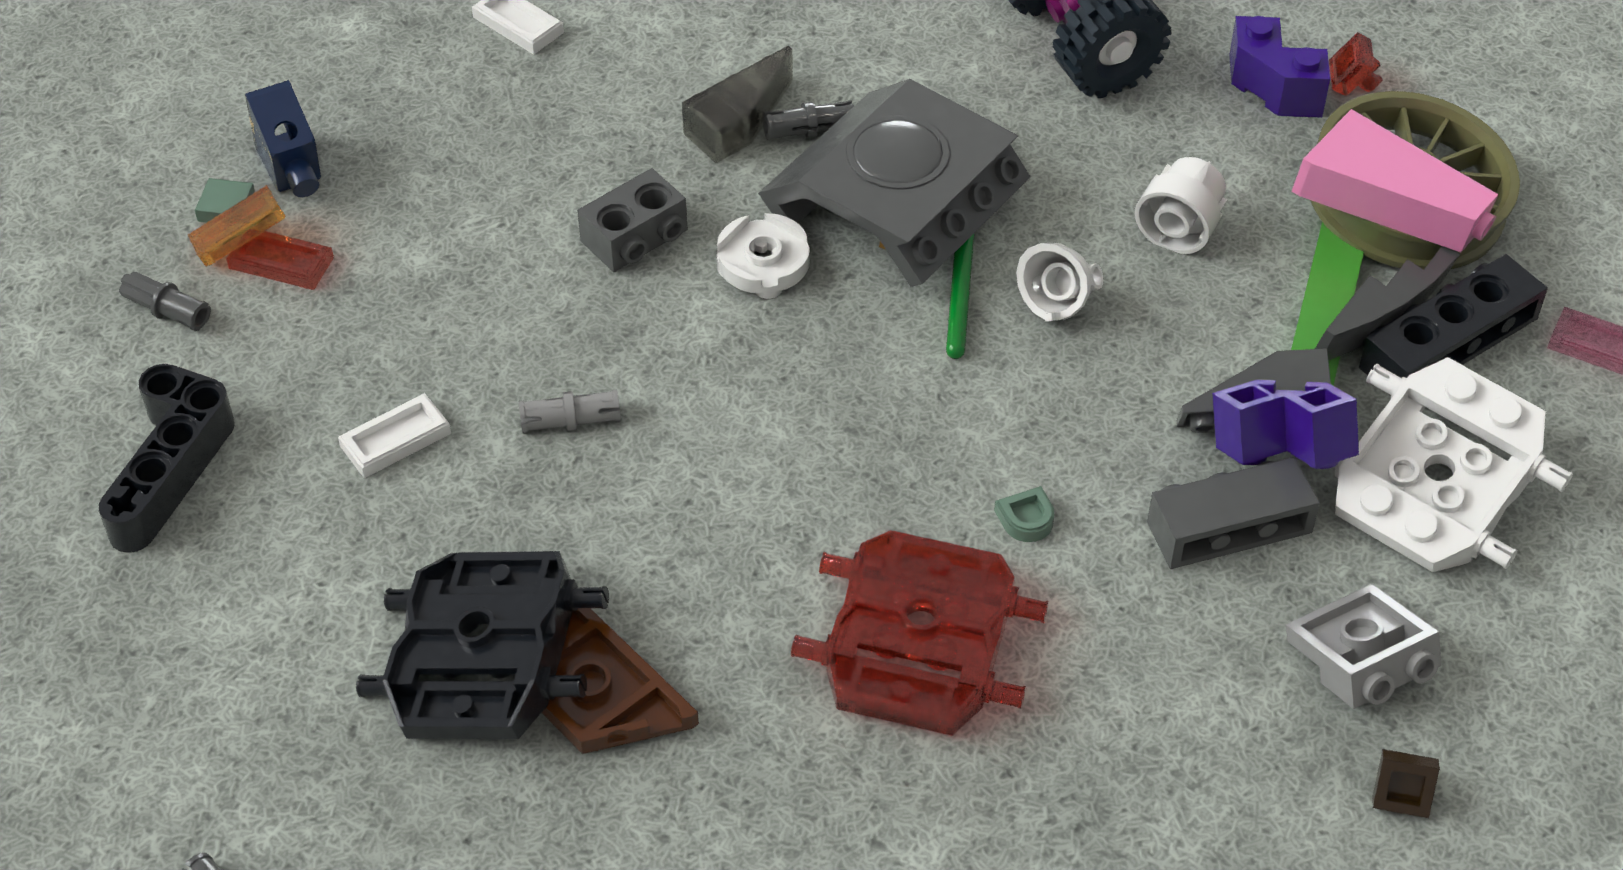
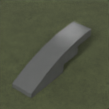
M1442 246L1424 270L1407 259L1387 286L1370 275L1326 329L1315 349L1327 348L1328 361L1359 349L1363 346L1365 338L1376 328L1385 326L1401 317L1403 312L1410 306L1424 303L1443 282L1460 253Z

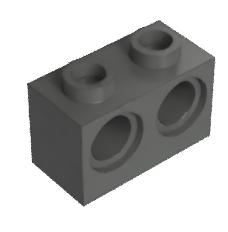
M653 168L577 210L580 241L612 272H616L629 263L638 262L648 252L666 242L676 240L683 232L688 230L686 198Z

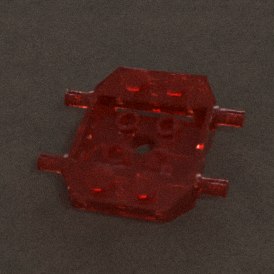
M892 530L862 542L859 551L855 552L853 559L828 554L827 552L823 553L819 573L849 579L844 605L836 617L831 635L828 634L826 642L796 634L791 648V657L821 662V665L826 666L836 709L953 736L983 708L984 702L990 703L992 701L1018 707L1019 709L1022 708L1026 686L996 681V672H993L1007 618L1017 616L1044 623L1049 601L1019 596V587L1014 586L1015 576L1002 554ZM923 611L931 614L935 620L926 625H918L911 622L908 616L914 612ZM858 649L875 652L878 656L885 659L902 658L927 664L930 668L938 671L947 669L959 671L961 675L960 678L858 656L856 653Z

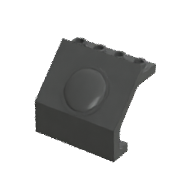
M907 79L869 92L758 194L772 214L788 217L797 223H800L813 209L820 205L869 231L881 241L910 287L923 284L1031 176L1010 145L1018 137L1017 134L914 80Z

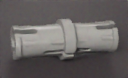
M617 390L573 396L572 391L563 392V397L519 401L522 433L531 430L567 426V431L577 430V425L615 420L616 422L621 421Z

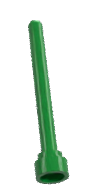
M974 234L954 253L946 353L952 359H959L965 353Z

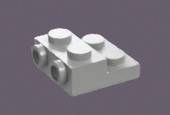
M1373 584L1286 624L1287 642L1319 666L1321 684L1353 709L1368 702L1373 705L1383 704L1391 697L1394 689L1413 680L1417 683H1425L1436 674L1438 667L1441 666L1439 631Z

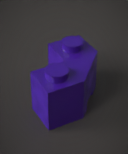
M1236 16L1229 53L1231 84L1244 93L1249 90L1266 101L1265 107L1277 116L1322 118L1330 84L1327 49L1282 47L1280 18Z
M1253 380L1212 393L1216 448L1242 465H1258L1265 462L1268 457L1287 451L1314 469H1329L1338 465L1339 461L1359 455L1357 399L1327 382H1307L1305 391L1276 390V380Z

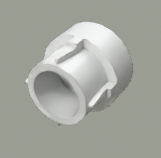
M1195 157L1180 158L1172 166L1167 164L1161 175L1156 174L1135 207L1136 223L1144 236L1153 244L1180 254L1197 252L1206 245L1223 214L1220 211L1227 201L1223 197L1226 192L1225 180L1221 173L1210 164V161L1207 162Z

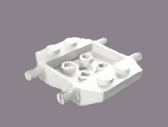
M1448 357L1410 374L1408 378H1400L1379 364L1374 365L1373 370L1371 369L1367 376L1366 382L1390 394L1391 400L1360 439L1359 455L1339 461L1338 465L1333 467L1335 468V477L1338 478L1335 515L1431 572L1464 565L1471 562L1473 558L1476 559L1479 554L1507 569L1510 566V562L1512 563L1517 549H1513L1491 536L1506 508L1519 497L1527 484L1532 482L1535 477L1563 492L1573 476L1572 472H1568L1546 459L1547 456L1542 454L1546 411ZM1427 407L1512 456L1507 461L1492 453L1486 446L1469 440L1446 427L1442 421L1423 414L1422 411ZM1433 464H1443L1452 470L1453 476L1444 481H1436L1427 476L1425 469Z

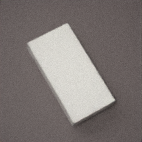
M481 0L472 6L473 18L533 55L564 33L562 21L527 0Z
M424 393L339 436L338 439L341 449L363 478H366L450 435L451 429L449 422Z

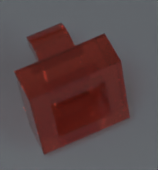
M1358 32L1329 59L1332 90L1347 96L1357 86L1367 92H1371L1383 81L1382 77L1373 73L1381 65L1373 57L1371 39Z

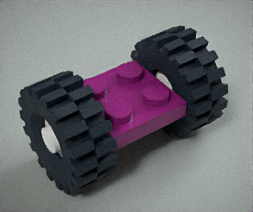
M1008 0L1014 8H1017L1024 15L1029 11L1032 16H1039L1042 9H1046L1057 23L1061 21L1065 23L1059 24L1055 31L1060 38L1053 40L1052 47L1056 51L1053 54L1055 60L1077 88L1089 97L1095 94L1098 99L1105 98L1108 91L1116 94L1122 92V88L1127 85L1130 89L1138 85L1136 80L1142 75L1147 79L1153 73L1150 67L1153 63L1158 65L1161 63L1164 56L1160 51L1167 50L1170 45V40L1166 37L1172 34L1171 27L1168 24L1169 20L1152 0Z

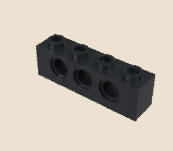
M1507 254L1490 264L1483 263L1476 267L1468 277L1456 284L1450 283L1445 285L1436 296L1421 305L1414 304L1403 312L1401 317L1372 331L1363 341L1364 349L1359 369L1368 376L1371 369L1373 370L1374 365L1379 364L1400 378H1408L1410 374L1447 357L1464 365L1537 320L1548 287Z

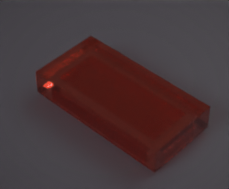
M247 226L226 260L229 269L314 290L334 259L331 247Z

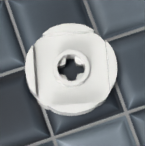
M764 213V220L750 222L749 215L740 217L729 223L718 237L717 270L719 274L734 287L746 292L756 293L761 298L771 299L779 296L782 290L797 284L809 269L810 247L807 243V235L797 222L788 217ZM767 250L772 251V255L766 257L756 256L754 253L755 251L759 253H764Z

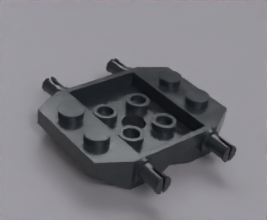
M560 551L450 553L416 571L411 589L388 588L385 591L387 594H384V605L387 611L406 610L405 631L392 647L384 675L360 674L358 676L359 681L356 682V691L359 697L387 696L389 698L398 725L406 739H519L548 706L549 700H553L555 697H585L587 679L584 674L556 675L572 612L577 611L578 608L607 609V603H609L608 588L606 586L578 587L575 580L570 578ZM479 625H489L482 634L476 637H466L468 633L474 631ZM420 675H440L448 679L458 677L459 675H491L498 679L515 675L514 681H418Z

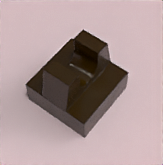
M1382 749L1372 797L1373 808L1429 818L1440 770L1439 759Z

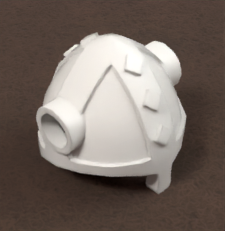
M1040 243L1028 248L1020 257L1016 271L1018 288L1024 302L1033 313L1045 319V322L1071 318L1084 307L1091 291L1099 290L1103 286L1101 267L1096 263L1088 264L1081 254L1061 243Z

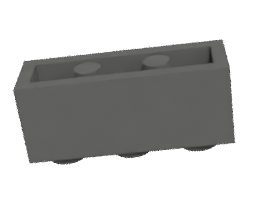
M1291 457L1279 461H1265L1255 467L1231 473H1217L1207 479L1183 485H1169L1159 491L1152 492L1147 524L1169 568L1174 569L1310 534L1313 532L1320 502L1296 458Z

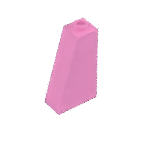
M1352 109L1303 158L1291 191L1300 197L1460 253L1473 238L1481 241L1486 236L1496 219V216L1490 212L1498 196L1492 190Z

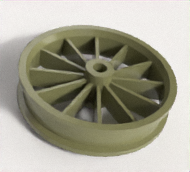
M1385 91L1366 94L1346 102L1329 116L1321 129L1317 144L1352 109L1387 130H1395V135L1412 145L1411 133L1431 138L1432 141L1427 149L1418 148L1435 158L1437 157L1433 152L1439 142L1456 151V153L1438 160L1457 171L1474 166L1480 173H1461L1497 193L1498 196L1490 212L1496 216L1492 227L1481 241L1476 238L1472 239L1460 253L1451 269L1468 265L1480 259L1496 244L1505 227L1506 219L1511 214L1518 199L1520 178L1511 151L1499 135L1485 122L1469 111L1443 99L1405 91ZM1310 200L1317 215L1330 231L1344 242L1363 251V255L1380 263L1401 268L1408 259L1424 270L1442 247Z

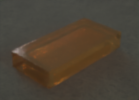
M266 185L189 233L188 237L198 257L207 267L285 219L286 215Z

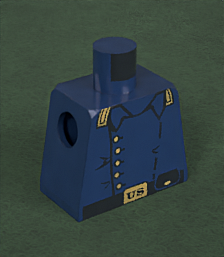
M287 80L246 93L245 97L254 145L276 190L282 192L292 189L295 196L302 198L314 194L319 188L318 180L321 178L316 142L290 81ZM280 124H284L287 132L276 136L275 129Z

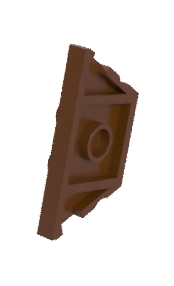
M578 608L577 611L572 612L556 675L584 674L587 679L586 695L584 698L555 697L553 700H549V704L542 714L582 754L693 729L699 724L698 711L591 608Z

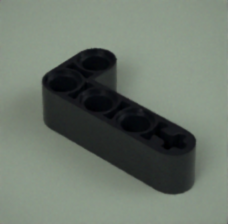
M170 364L154 365L141 374L138 380L140 393L148 418L156 427L99 502V513L113 548L126 553L137 552L146 548L232 433L235 426L234 416L226 388L218 380Z

